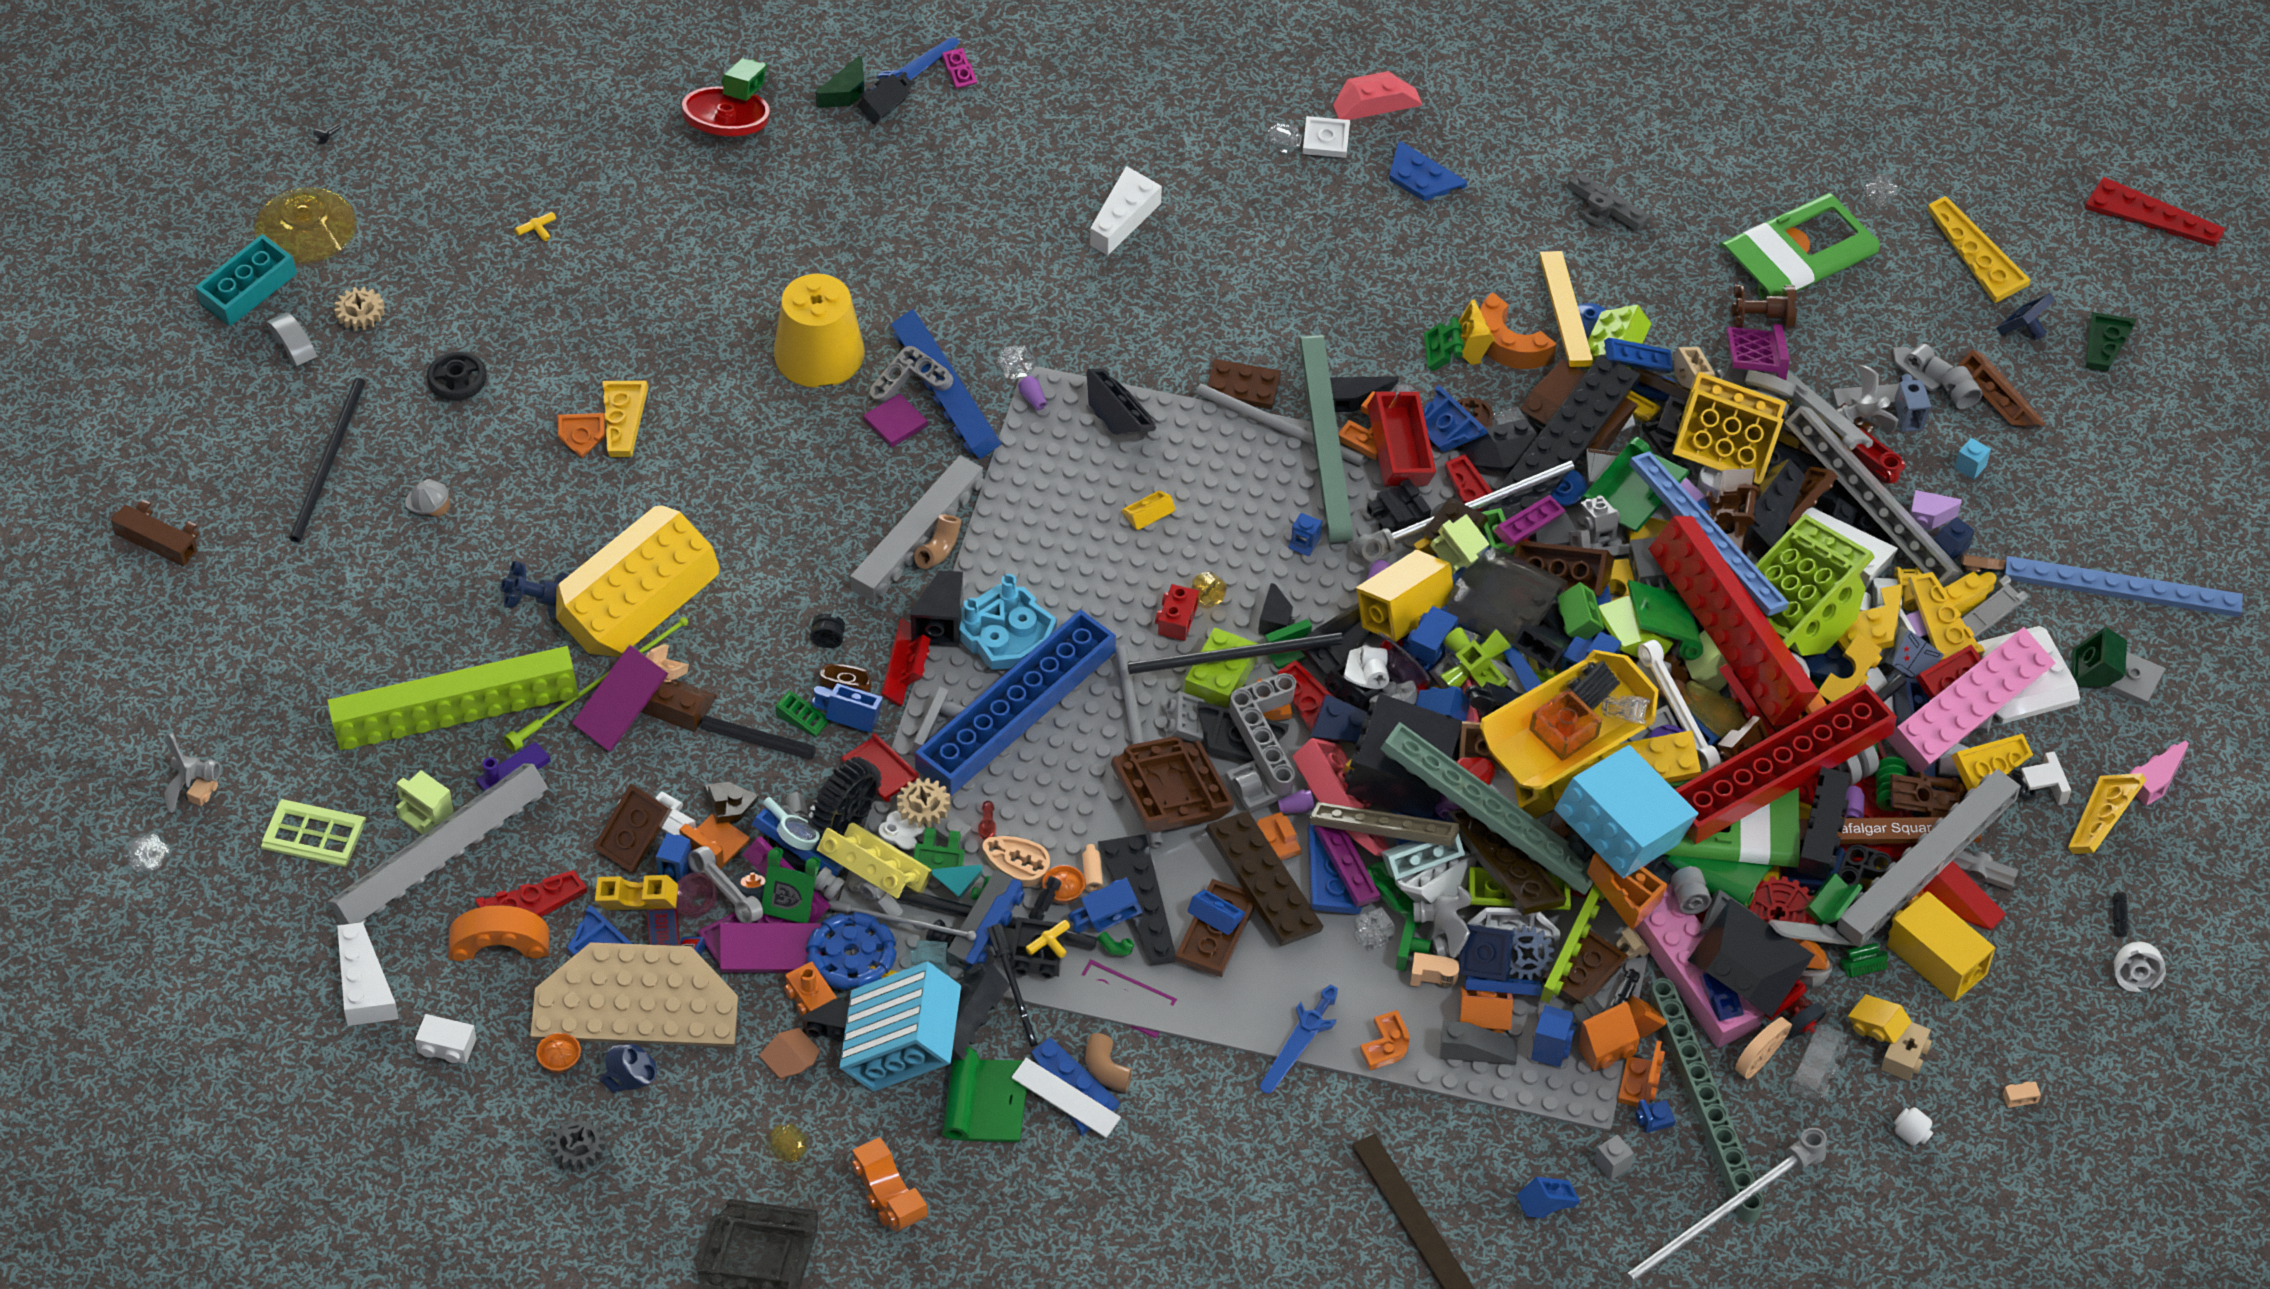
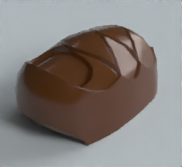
M826 664L821 669L819 686L833 690L836 684L839 683L868 693L871 692L872 684L867 670L842 664Z

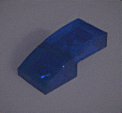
M1708 973L1699 976L1706 997L1719 1022L1744 1015L1736 992Z

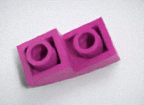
M963 48L942 53L943 62L956 89L977 84L971 63H968Z

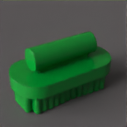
M1878 943L1847 949V958L1840 960L1841 968L1844 969L1847 977L1851 976L1852 978L1888 968V952L1879 950Z

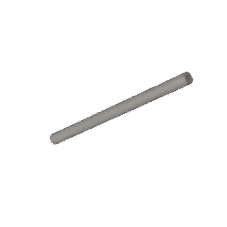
M1204 384L1198 386L1196 394L1314 446L1312 432ZM1340 445L1342 459L1358 466L1362 465L1361 462L1365 458L1364 455Z

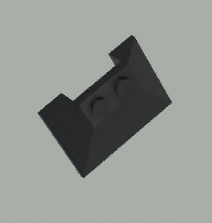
M1730 898L1687 961L1706 974L1711 975L1772 1018L1815 955L1791 938L1776 932L1770 924Z

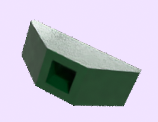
M861 56L850 61L840 72L834 74L829 81L818 87L815 91L817 107L851 106L860 98V95L864 92V73Z

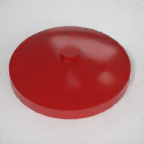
M723 86L701 88L686 95L682 101L681 113L689 125L700 131L720 136H743L762 130L768 124L770 109L766 101L756 94H753L746 101L723 94Z

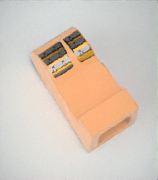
M1414 952L1410 986L1420 987L1421 981L1438 983L1443 987H1451L1457 982L1459 964L1452 958Z

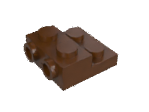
M1753 716L1739 731L1731 730L1717 744L1722 762L1731 759L1769 737L1761 717Z

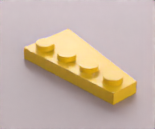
M602 381L609 457H632L648 392L647 381Z
M1934 573L1910 576L1908 581L1931 645L1944 654L1939 662L1971 644L1979 656L1985 653L1984 648L1981 644L1977 643L1970 627H1966L1960 618V612L1956 607L1952 606L1948 600V594Z
M2022 733L1958 751L1951 755L1969 791L1972 788L1976 789L1986 774L1991 775L1998 768L2007 775L2033 756V753Z

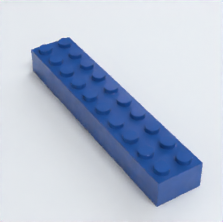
M1080 609L915 752V769L926 778H930L931 782L939 781V788L945 786L946 793L952 796L1116 652V635Z

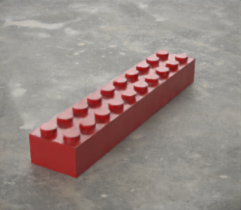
M1673 516L1648 550L1772 725H1792L1819 691L1693 516Z
M1864 684L1678 787L1675 790L1699 813L1686 832L1687 836L1696 845L1819 776L1821 767L1832 769L1889 737L1894 732L1897 716L1867 684Z

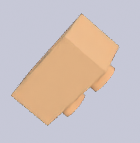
M198 777L186 793L188 801L202 806L205 802H208L212 791L217 789L218 782H207L204 778Z
M2024 1082L2018 1085L2011 1084L2006 1086L2003 1092L2008 1108L2038 1103L2041 1096L2036 1082Z

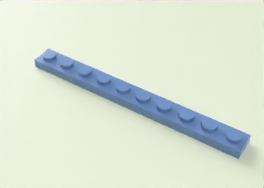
M1650 451L1631 457L1629 465L1676 516H1693L1751 598L1767 616L1787 610L1789 602Z
M2011 556L2006 558L2004 576H2009L2012 581L2240 617L2242 613L2243 594Z

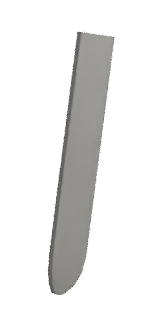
M1770 920L1768 922L1776 932L1785 937L1856 946L1838 932L1837 928L1827 924L1819 926L1779 920ZM1868 940V941H1867L1865 944H1863V945L1872 944V942H1871L1870 940Z

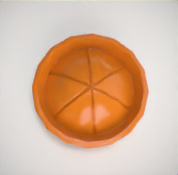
M1059 865L1051 868L1042 879L1043 888L1046 887L1045 882L1049 876H1053L1061 881L1058 891L1055 890L1054 892L1056 895L1053 902L1057 904L1067 905L1075 902L1085 888L1083 874L1077 868L1069 865Z
M554 1033L541 1040L537 1046L536 1056L539 1063L547 1071L561 1074L574 1068L580 1058L581 1047L574 1036L567 1033Z

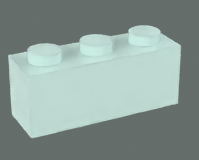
M1459 834L1452 847L1410 841L1381 852L1388 875L1395 880L1465 855Z

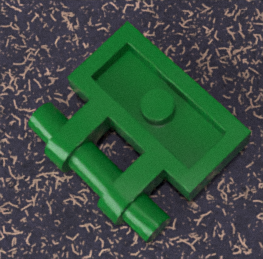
M1451 318L1450 325L1448 326L1439 323L1424 333L1427 366L1430 370L1436 371L1451 361V353H1454L1456 358L1463 355L1464 342L1460 336L1462 334V326L1459 324L1458 318Z

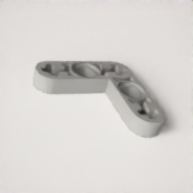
M907 346L901 350L870 388V395L877 403L883 404L897 393L913 373L937 390L945 391L952 386L953 376L945 367L916 347ZM909 356H914L917 362L915 363L913 360L907 358ZM931 364L928 372H921L924 365ZM895 371H901V375L897 379H891V375ZM936 374H938L940 377L945 379L941 381L938 380L935 376Z

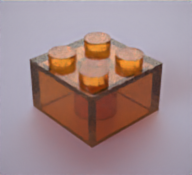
M1568 688L1533 712L1529 730L1563 762L1598 738L1602 719Z

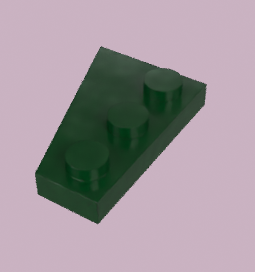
M2092 312L2085 368L2109 371L2133 330L2137 319Z

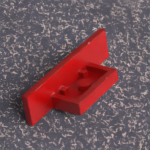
M903 618L899 621L881 692L882 697L899 707L903 705L907 686L916 680H920L925 672L924 664L930 652L928 648L931 640L927 636L921 635L911 642V623Z

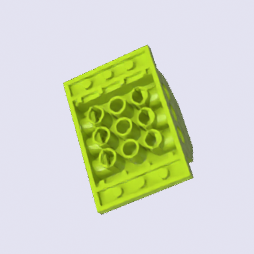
M1804 514L1755 565L1757 569L1789 602L1787 610L1767 616L1761 610L1787 648L1801 656L1826 653L1857 620L1866 590L1859 574L1875 558L1873 552Z

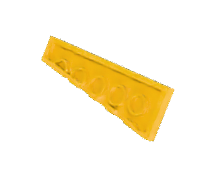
M1944 196L1928 205L1927 211L1994 303L2029 286L2031 280L1950 199Z

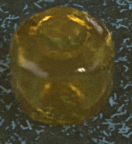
M1211 571L1198 574L1192 582V589L1199 590V601L1206 606L1217 605L1225 597L1226 583Z
M793 1123L786 1124L785 1126L779 1124L770 1134L772 1137L770 1148L785 1162L791 1160L796 1162L809 1148L807 1146L808 1137Z

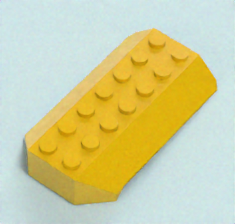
M654 506L556 587V619L588 654L621 657L629 645L634 646L719 574L720 567L713 546L680 511L665 506Z
M1593 650L1581 662L1483 717L1480 729L1490 754L1519 787L1532 790L1543 789L1654 724L1659 690L1628 656ZM1591 661L1594 663L1604 661L1608 668L1611 669V672L1614 673V676L1617 677V680L1620 681V684L1590 714L1579 717L1562 692L1568 688L1566 686L1568 681L1576 676L1579 677L1583 673L1581 669Z

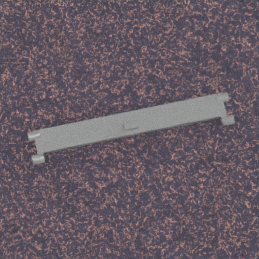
M1764 371L1767 374L1776 376L1775 372ZM1788 371L1786 381L1796 386L1793 398L1806 407L1811 408L1820 419L1843 437L1842 442L1848 448L1854 449L1857 444H1863L1867 448L1873 445V440Z
M2005 575L1996 582V585L2000 588L1999 591L1962 618L1966 627H1970L1974 633L1973 637L1975 639L2028 598V594L2025 591L2017 593L2009 585L2011 583L2009 576ZM1891 673L1885 676L1886 680L1889 678Z

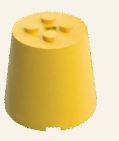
M809 274L795 279L786 287L782 295L774 344V358L777 368L790 381L812 388H819L820 385H838L851 378L860 369L864 361L865 348L848 288L839 279L825 274Z

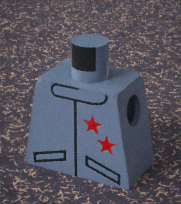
M1904 374L1899 377V386L1894 399L1899 419V428L1901 432L1920 431L1924 429L1931 404L1923 381L1913 380L1912 375Z
M1901 627L1896 635L1894 647L1890 648L1885 659V663L1894 668L1887 681L1890 682L1898 674L1904 678L1916 679L1915 677L1937 664L1944 654L1909 629Z

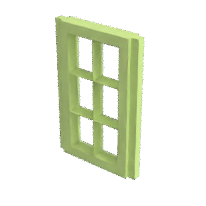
M281 799L262 840L261 849L346 867L363 830L366 817ZM285 813L304 817L301 826L296 827L282 824ZM314 819L328 822L325 832L305 829L308 820ZM333 824L351 827L352 831L349 838L330 834ZM278 829L298 832L294 842L276 839L275 836ZM302 834L322 837L319 846L313 847L299 844ZM327 839L346 842L343 852L323 849Z

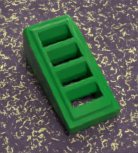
M790 690L776 705L777 717L815 738L830 722L823 713ZM798 709L800 710L797 715L794 714ZM808 714V718L804 721L803 718ZM815 719H817L818 721H817L816 724L812 727L810 724H811Z

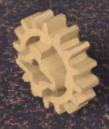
M354 287L353 292L350 293L346 290L345 296L339 295V301L335 302L334 310L339 324L344 323L345 328L353 326L354 331L358 327L366 330L367 325L374 327V321L380 322V316L385 314L384 301L379 293H374V289L367 292L365 287H362L361 291Z
M917 778L916 784L910 781L907 782L908 789L901 787V795H897V811L901 813L902 820L908 818V825L911 826L916 822L918 828H921L922 824H926L928 828H931V822L939 825L940 817L947 818V811H950V794L946 793L945 786L939 788V781L931 784L930 778H927L925 782H921Z

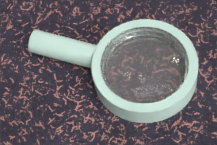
M771 797L764 800L763 804L780 821L777 826V832L786 843L801 850H811L815 847L820 835L818 831L808 824L806 819L796 815H788Z

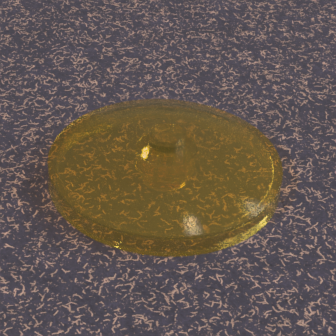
M1688 681L1680 691L1689 709L1722 739L1731 730L1739 731L1749 721L1740 705L1734 699L1727 698L1709 686L1696 681Z

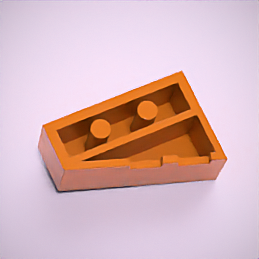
M1597 852L1593 855L1587 870L1589 877L1631 930L1637 927L1661 903L1668 884L1644 867L1623 879Z

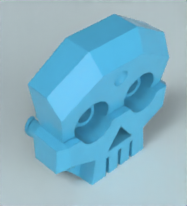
M1005 574V577L1002 576V585H996L978 598H968V601H964V607L961 608L960 641L972 653L979 654L986 666L992 670L1013 668L1055 632L1057 628V618L1037 605L1036 598L1025 587H1016L1017 580L1013 574Z

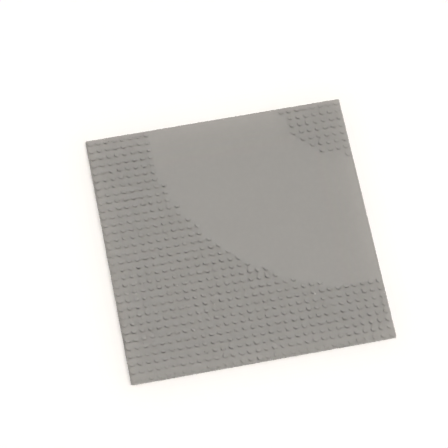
M1032 365L1023 366L999 435L1002 445L997 447L992 455L984 483L953 568L954 571L963 572L964 601H968V598H978L996 585H1002V576L1005 577V574H1013L1017 580L1016 587H1025L1036 598L1037 605L1057 618L1056 630L1081 609L1116 635V647L1119 645L1127 647L1129 662L1199 653L1214 627L1258 644L1265 643V635L1259 634V620L1271 583L1278 586L1293 606L1292 617H1296L1295 623L1308 619L1312 625V631L1358 603L1356 587L1367 581L1370 566L1375 561H1368L1358 554L1355 546L1356 541L1364 534H1373L1380 531L1377 524L1378 519L1382 518L1381 515L1371 518L1366 511L1367 504L1376 500L1377 492L1399 487L1384 486L1378 459L1374 460L1364 455L1365 458L1362 460L1361 466L1342 459L1353 540L1329 543L1313 445L1216 402L1126 384L1122 385L1155 420L1157 428L1151 432L1116 435L1108 430V426L1095 415V411L1089 406L1087 376ZM1027 376H1033L1039 380L1047 401L1046 407L1037 411L1019 393L1018 383ZM1272 414L1312 432L1310 421ZM1340 442V445H1342V446H1344V447H1346V448H1348V449H1351V450H1353V451H1355V452H1357V453H1360V452H1358V451H1356V450H1354V449H1352V448H1350V447H1348V446H1346L1345 444H1343V443ZM1431 446L1436 474L1428 486H1415L1419 496L1421 495L1431 508V516L1433 509L1437 505L1446 502L1449 497L1461 503L1444 468L1445 462L1461 456L1459 451L1448 450L1442 452L1437 447ZM1480 467L1476 469L1493 492L1499 488L1512 471V469L1507 471L1486 470ZM1158 490L1171 495L1175 511L1139 530L1134 528L1121 512L1123 508ZM1580 502L1569 506H1562L1577 531L1587 530L1584 523V518L1587 516ZM1663 502L1651 517L1670 521L1672 511ZM1300 513L1322 521L1321 539L1309 557L1288 548L1291 541L1292 526ZM1618 524V527L1625 538V544H1627V528ZM1424 531L1395 542L1396 550L1382 555L1378 560H1384L1393 565L1415 551L1414 543L1425 538L1422 534ZM1533 534L1527 537L1530 542H1534ZM1373 542L1366 546V553L1373 550ZM1628 554L1613 556L1614 560L1629 559ZM1511 568L1497 573L1501 590L1495 596V599L1490 600L1492 605L1496 603L1508 587ZM1171 584L1199 590L1198 607L1186 641L1158 635V624H1155L1158 610L1162 611L1163 595L1165 592H1169ZM1610 594L1611 598L1620 597L1617 594ZM1558 598L1553 599L1558 604ZM1522 610V611L1519 613V615L1516 617V619H1517V618L1520 616V614H1521L1522 612H1524L1525 610ZM1696 622L1699 634H1701L1705 629L1700 623ZM1372 633L1362 646L1367 645L1372 648H1380L1381 643L1388 638ZM959 641V646L929 645L928 649L930 652L924 664L925 672L920 680L914 681L892 745V749L919 774L921 782H925L927 778L915 769V757L911 755L915 738L939 687L949 690L946 700L967 708L1012 669H990L979 654L972 653L961 641ZM1115 652L956 793L950 796L949 812L972 827V833L959 845V849L965 850L963 866L981 864L984 873L962 899H959L936 880L933 875H931L922 893L974 906L977 900L970 898L973 887L982 889L985 877L992 876L994 870L983 856V842L989 837L1010 836L1038 843L1049 854L1050 869L1059 865H1069L1077 868L1084 876L1082 854L1086 851V845L1094 844L1096 850L1099 851L1098 841L1146 834L1175 953H1177L1194 918L1193 915L1188 913V907L1194 895L1204 889L1207 890L1212 879L1243 889L1205 831V828L1209 823L1247 811L1226 779V772L1248 762L1208 752L1203 734L1201 744L1234 801V808L1231 812L1217 820L1161 831L1163 846L1153 848L1149 831L1144 828L1111 767L1112 758L1120 756L1126 747L1132 745ZM1268 655L1257 656V662L1243 687L1256 683L1259 678L1265 680L1277 675L1279 670L1276 669ZM1308 659L1300 661L1299 663L1328 690L1325 685L1326 680ZM1394 659L1387 661L1386 667L1389 678L1396 685L1426 677L1429 682L1428 690L1435 685L1440 686L1431 674L1428 673V676L1416 673L1407 668V664L1404 661L1400 662ZM1192 666L1132 674L1144 742L1166 738V732L1164 731L1167 721L1166 703L1178 691L1184 692L1185 678ZM1697 681L1690 690L1703 701L1706 686ZM1332 694L1335 698L1345 702L1342 697ZM1291 702L1292 719L1276 721L1289 725L1287 733L1278 743L1295 773L1292 788L1293 794L1303 789L1304 791L1309 790L1307 788V781L1297 770V764L1292 756L1310 740L1309 736L1311 733ZM941 713L929 740L954 718ZM1458 737V739H1457L1456 746H1457V744L1460 743V741H1461V740L1459 739V737ZM1181 738V739H1182V742H1187V743H1192V744L1194 743V742H1192V741H1189V740H1186V739ZM1334 742L1341 745L1349 760L1352 759L1354 751L1359 752L1355 750L1356 745L1351 742ZM1456 746L1452 755V760H1454L1455 762ZM901 792L890 797V802L888 803L878 794L876 795V801L871 806L872 809L869 811L864 826L865 830L879 838V826L886 822V818L890 813L897 811V795H901ZM1312 793L1314 806H1316L1319 801ZM1275 802L1250 814L1257 823L1261 818L1279 813V804ZM1372 802V805L1368 807L1369 810L1394 814L1389 808ZM1309 810L1310 813H1284L1283 816L1288 817L1297 834L1296 841L1301 848V854L1282 860V863L1311 906L1307 827L1313 810ZM925 830L922 834L915 837L918 844H923ZM1348 834L1365 868L1379 861H1384L1383 857L1374 855ZM936 835L934 846L948 847V843ZM1385 836L1390 849L1396 847L1395 839ZM896 844L892 845L893 847L897 848L898 850L902 851L908 856L914 858L915 849L906 850L900 848ZM1466 845L1463 847V850L1471 852ZM995 847L994 849H990V851L993 852V850H998V848ZM1100 854L1103 888H1105L1114 880ZM1016 857L1015 859H1012V858H1011V861H1015L1016 859H1019V860H1020V858H1019V857ZM1477 860L1475 867H1483ZM1027 862L1026 864H1023V863H1022V866H1026L1027 864H1030V865H1031V863H1030V862ZM1537 862L1544 871H1549L1546 867ZM1038 866L1037 869L1033 868V871H1037L1038 869H1041V867ZM849 870L839 901L850 903L852 907L881 913L873 903L875 900L868 898L866 901H863L861 899L862 893L858 890L854 891L853 887L860 880H866ZM1042 882L1036 886L1023 887L1024 898L1019 906L1015 905L1011 912L1013 913L1012 916L1028 918L1031 910L1036 907L1034 904L1043 888ZM905 885L904 888H903V889L915 891V890L911 889L910 887H908V886H906V885ZM1084 888L1080 897L1075 902L1067 905L1057 904L1052 901L1048 911L1043 914L1045 915L1043 921L1060 923L1063 920H1067L1070 924L1068 930L1074 931V923L1069 920L1068 915L1072 911L1084 906L1081 898L1087 896L1090 892ZM1392 892L1396 899L1400 898L1397 893ZM1570 895L1571 908L1569 911H1540L1560 931L1558 949L1549 953V956L1554 961H1547L1546 963L1549 969L1556 963L1586 901L1585 898ZM1381 897L1379 901L1361 906L1360 914L1314 910L1324 926L1322 931L1283 946L1278 944L1262 917L1254 908L1223 977L1179 962L1151 966L1139 940V935L1133 927L1131 918L1102 931L1107 932L1115 942H1121L1122 939L1126 938L1131 939L1134 942V947L1130 955H1110L1098 940L1095 949L1065 942L1064 949L1067 953L1062 959L1059 977L1053 976L1052 979H1043L1036 973L1028 972L1026 976L1014 973L1023 1002L1122 1025L1145 1028L1150 1031H1158L1163 1034L1277 1058L1299 1022L1296 1007L1300 1001L1305 1011L1314 1010L1321 1000V991L1331 984L1338 988L1335 1004L1329 1005L1325 1010L1322 1019H1337L1336 1024L1330 1030L1318 1032L1295 1063L1609 1131L1612 1128L1626 1059L1622 1058L1614 1062L1609 1068L1593 1071L1578 1050L1582 1023L1575 1014L1573 1023H1577L1574 1038H1572L1569 1058H1563L1561 1068L1531 1060L1536 1029L1545 1005L1573 1012L1572 1007L1575 1004L1561 994L1558 996L1553 995L1550 1003L1540 1000L1541 996L1513 993L1511 1030H1505L1504 1033L1499 1034L1517 1040L1516 1065L1440 1059L1443 1021L1459 1022L1460 987L1465 986L1467 975L1458 974L1456 984L1451 987H1443L1438 983L1421 981L1420 987L1410 986L1414 952H1410L1406 971L1396 970L1397 955L1407 918L1392 910ZM1605 897L1603 903H1597L1600 909L1595 920L1590 919L1588 924L1591 925V931L1617 947L1616 943L1623 936L1621 931L1628 927V925ZM894 899L903 909L902 914L898 916L901 918L933 924L940 919L945 922L946 927H952L955 930H960L967 918ZM1466 906L1458 909L1456 913L1465 923H1468L1484 908L1501 907ZM835 911L834 915L844 912ZM854 912L844 913V915H853V914H854ZM878 918L880 924L885 923L889 927L896 941L894 949L897 951L891 970L901 972L928 961L957 983L962 982L969 974L967 969L965 970L948 961L947 950L942 951L936 943H930L926 940L928 928L896 921L888 922L887 919ZM1425 921L1419 929L1416 928L1414 937L1426 939L1427 933L1433 926V921ZM1002 927L1011 950L1015 929ZM1092 927L1080 933L1098 937L1102 932L1097 933L1095 927ZM871 930L868 934L872 937L875 932ZM1442 931L1436 936V938H1447L1446 933L1444 931ZM828 933L826 937L830 940L832 935ZM991 946L987 953L988 959L986 963H993L1009 983L1001 958L994 959L996 954ZM1626 946L1621 951H1623L1624 953L1629 950V946ZM1430 947L1429 955H1433V954H1432V949H1431V947ZM1512 948L1511 954L1513 962L1516 957V949ZM1520 948L1523 953L1522 958L1529 956L1536 959L1531 949ZM849 949L845 952L848 956H854L858 953L855 949ZM876 949V950H877V952H882L884 949ZM1538 949V955L1543 958L1544 949ZM1648 954L1644 957L1638 955L1631 960H1627L1596 994L1594 998L1605 1011L1610 1009V1004L1615 999L1614 996L1621 981H1624L1623 977L1629 969H1634L1640 973L1638 983H1635L1636 987L1632 993L1634 996L1640 997ZM1089 959H1091L1105 967H1108L1116 972H1119L1147 986H1150L1167 995H1170L1176 998L1177 1001L1175 1002L1174 1006L1170 1005L1172 1000L1165 998L1159 994H1156L1150 990H1147L1130 981H1127L1121 977H1118L1094 965H1091L1085 976L1081 974L1087 966L1088 962L1090 961ZM1533 963L1525 964L1523 969H1531L1536 965ZM1542 968L1540 970L1542 976L1539 977L1534 973L1532 974V980H1538L1542 983L1543 992L1545 983L1542 982V979L1547 970ZM1516 971L1512 975L1509 974V978L1518 979V972ZM1524 974L1522 979L1529 980L1527 974ZM1097 979H1104V980H1106L1109 984H1106V983L1103 982V981H1097ZM1009 985L1002 998L1015 1001ZM1398 1010L1409 1033L1408 1051L1401 1060L1370 1071L1360 1052V1045L1381 1039L1374 1025V1017Z

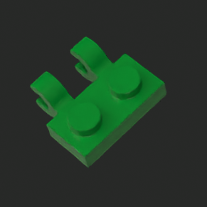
M926 827L923 844L916 843L913 859L930 869L963 866L965 850L959 849L960 832L950 830L948 847L934 846L937 831H935V828Z

